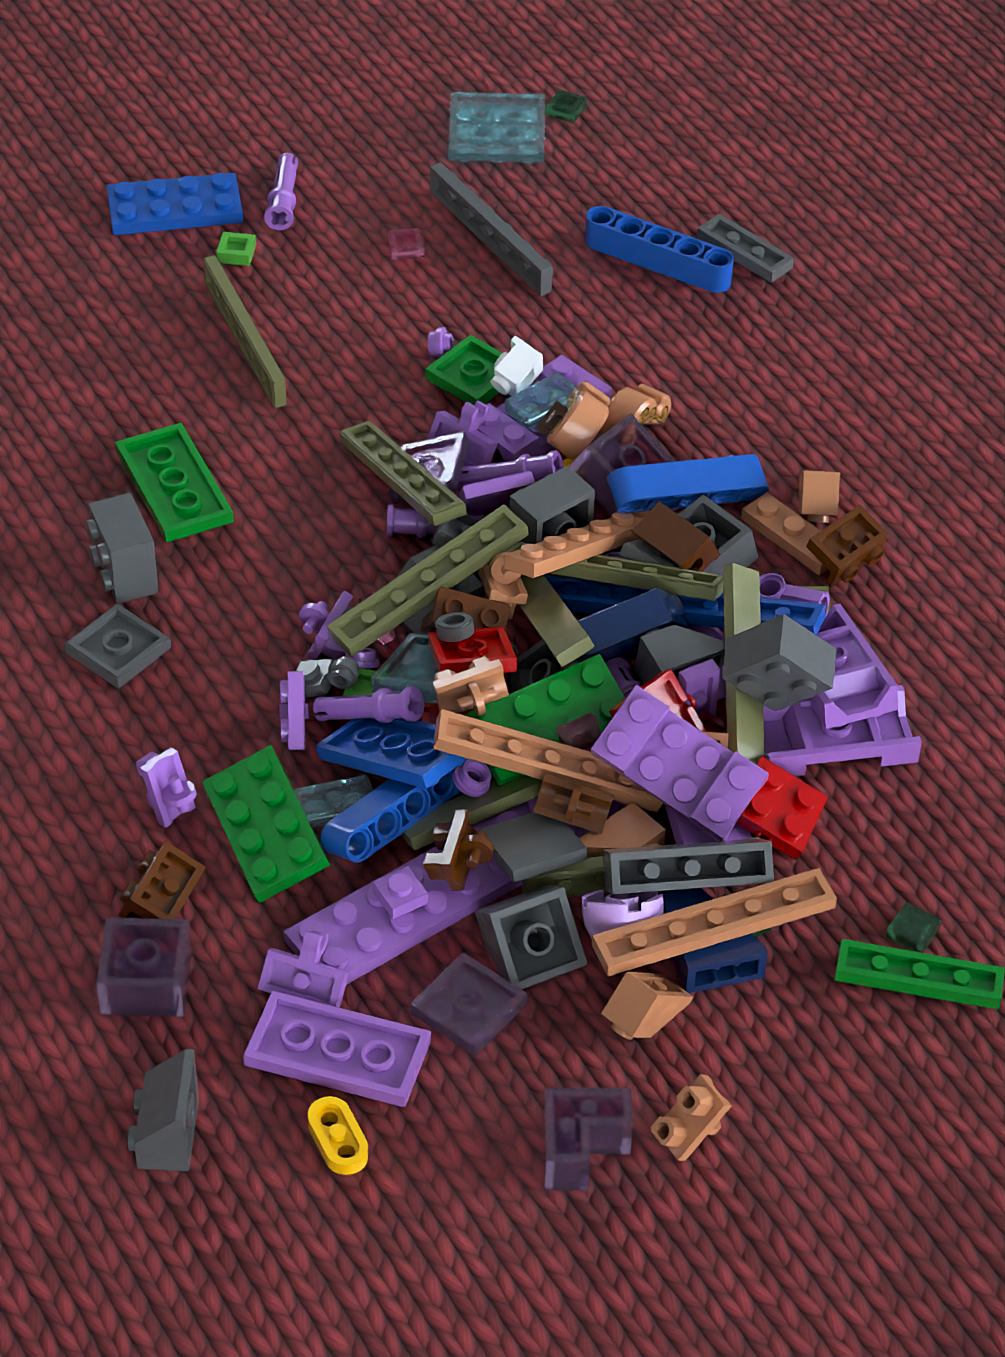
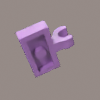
M476 401L475 405L466 402L462 408L460 419L446 411L437 412L426 444L462 466L491 463L498 442L477 430L478 426L486 419L489 406L480 401Z
M713 659L698 665H691L679 672L678 682L685 694H690L695 699L696 707H694V710L698 716L704 710L716 716L717 700L726 697V680L722 678L723 666L718 667ZM689 700L685 701L688 706L691 704Z
M288 672V680L280 681L281 703H288L279 704L281 742H288L289 750H305V719H309L308 704L305 703L304 672Z
M312 929V932L306 931L304 934L300 956L275 948L268 949L258 989L268 993L276 991L340 1008L349 972L319 963L326 948L329 934Z

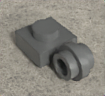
M340 657L337 660L332 658L301 661L296 670L304 672L305 698L326 696L331 685L340 689H347L350 685L353 686L359 678L358 664L349 657Z

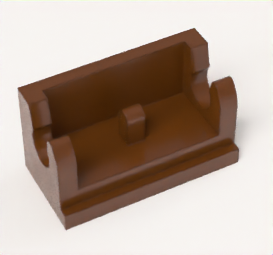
M658 502L632 530L636 537L651 545L676 563L681 569L688 570L691 567L690 570L703 572L714 559L717 560L721 555L708 535L661 502Z

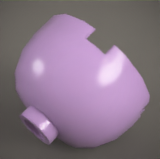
M597 890L586 893L581 897L584 925L591 938L592 935L664 914L663 894L658 895V891L610 894L604 897V890Z

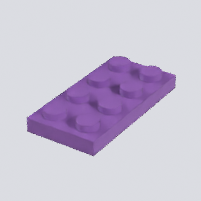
M272 991L243 1055L244 1066L405 1107L431 1043V1031Z

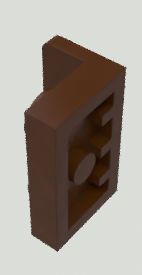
M858 505L811 537L806 547L831 572L826 584L832 588L841 581L844 583L851 581L865 564L872 566L878 562L885 553L883 547L890 534L861 505Z
M440 587L436 593L433 610L422 619L420 632L426 634L428 632H436L435 621L442 615L454 612L470 615L473 618L474 629L504 626L506 631L510 606Z
M167 841L164 842L157 853L149 850L137 868L139 872L143 873L139 881L131 879L119 897L125 904L118 913V916L125 919L133 911L164 932H167L206 866Z

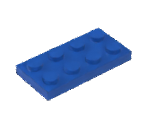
M217 173L214 175L184 176L182 178L107 184L113 235L243 223V211L236 173Z
M375 718L352 719L315 746L321 760L425 789L436 785L440 778L455 767L464 764L467 759L433 749L436 725L419 720L410 722L404 718H396L389 723H381Z

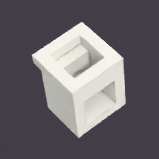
M514 336L511 340V351L509 353H502L495 362V376L490 381L492 386L501 394L506 395L508 393L515 399H518L543 371L542 354L517 336Z

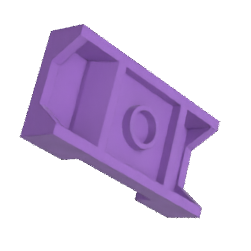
M560 355L543 367V371L537 377V381L530 385L518 399L512 397L497 408L488 403V415L483 423L478 426L477 430L498 442L496 448L499 450L504 462L517 460L522 454H529L531 457L541 456L552 449L553 446L548 444L546 437L535 428L556 401L567 408L566 400L574 388L583 381H588L607 395L611 401L612 387L565 356Z
M833 605L817 633L818 637L837 649L833 689L811 698L812 709L825 729L840 727L847 723L870 717H878L882 714L898 710L897 683L842 605Z
M638 685L633 688L591 748V753L595 758L718 841H725L728 838L735 823L754 795L766 783L769 776L768 772L735 751L733 753L670 711L668 705Z
M903 685L898 686V710L882 714L878 717H870L825 729L813 711L811 698L776 712L763 704L765 758L793 776L805 775L806 765L878 757L880 766L917 763L919 760L922 741L920 736H912L906 718Z

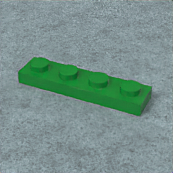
M841 939L834 981L999 1010L1005 967Z

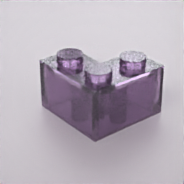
M545 1088L543 1115L545 1190L588 1191L590 1154L631 1153L633 1128L631 1088Z

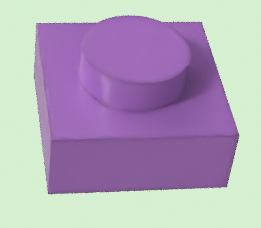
M408 866L373 881V893L392 919L428 904V892Z

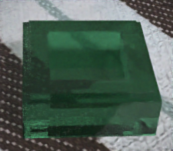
M559 89L546 105L545 115L575 123L587 107V97Z
M906 902L888 926L886 938L912 951L923 953L940 930L942 919Z

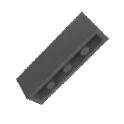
M762 838L603 850L605 890L611 894L759 884L774 881L772 841Z

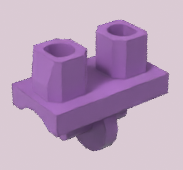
M343 591L330 613L327 611V604L323 601H319L317 604L307 603L302 607L299 612V618L304 625L303 631L307 634H312L313 631L318 632L313 645L306 655L308 658L317 660L321 653L335 660L343 657L345 650L329 635L327 625L353 608L349 606L353 595Z
M170 747L160 755L150 752L136 762L138 773L143 777L148 791L146 797L149 806L154 809L159 825L167 828L177 816L196 808L194 803L197 795L194 784L186 779L178 751Z

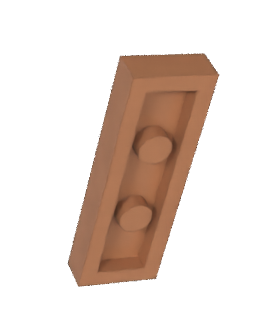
M768 492L742 508L741 519L817 575L820 576L828 570L806 547L809 539L821 530Z

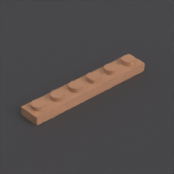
M650 511L626 514L613 513L610 518L593 520L589 525L582 528H570L567 530V533L562 535L548 536L542 542L522 545L519 550L505 554L504 569L536 578L618 548L626 542L639 539L632 530Z
M441 709L436 719L433 749L542 780L546 773L612 794L615 801L626 804L634 802L640 808L657 813L663 804L595 758L589 751Z
M820 868L592 935V947L607 976H611L834 909L837 897Z

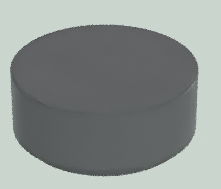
M448 613L435 621L436 636L441 641H462L474 634L473 618L466 613Z

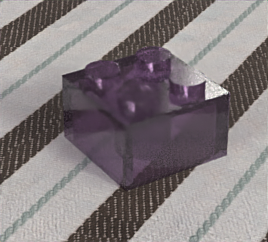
M631 413L587 446L569 467L595 489V498L612 517V514L618 511L606 479L611 472L627 466L674 461Z
M106 917L96 983L100 1014L184 1017L192 956L189 920Z

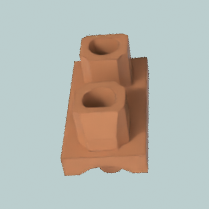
M502 552L492 559L490 566L486 564L478 570V574L484 586V598L509 605L508 619H512L516 603L526 605L528 593L520 578L521 574L504 569L505 554L510 552Z
M484 656L473 660L469 665V670L455 674L454 671L447 669L436 673L433 687L439 711L443 709L458 714L474 708L477 716L486 714L485 704L509 696L500 660L490 661Z
M700 1074L691 1086L685 1085L677 1095L676 1104L665 1117L659 1116L651 1126V1132L661 1145L669 1148L677 1160L686 1161L708 1134L716 1135L721 1129L720 1119L732 1105L716 1090L708 1075Z

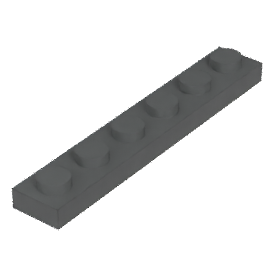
M441 162L430 166V193L540 297L550 293L553 268L549 260L543 258L533 249L528 241H525L518 235L510 224L503 221L495 213L492 207L487 206L472 189H469L459 180L454 172H451Z

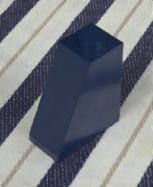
M655 588L578 620L594 644L593 649L581 655L580 659L585 661L600 654L604 662L616 657H622L629 663L637 657L640 637L650 630L663 629L672 625L683 628L688 627L683 617L685 613L683 603L676 594Z
M702 888L677 889L660 893L663 894L664 914L713 899ZM747 934L672 958L684 990L688 993L764 978L767 950L752 934Z

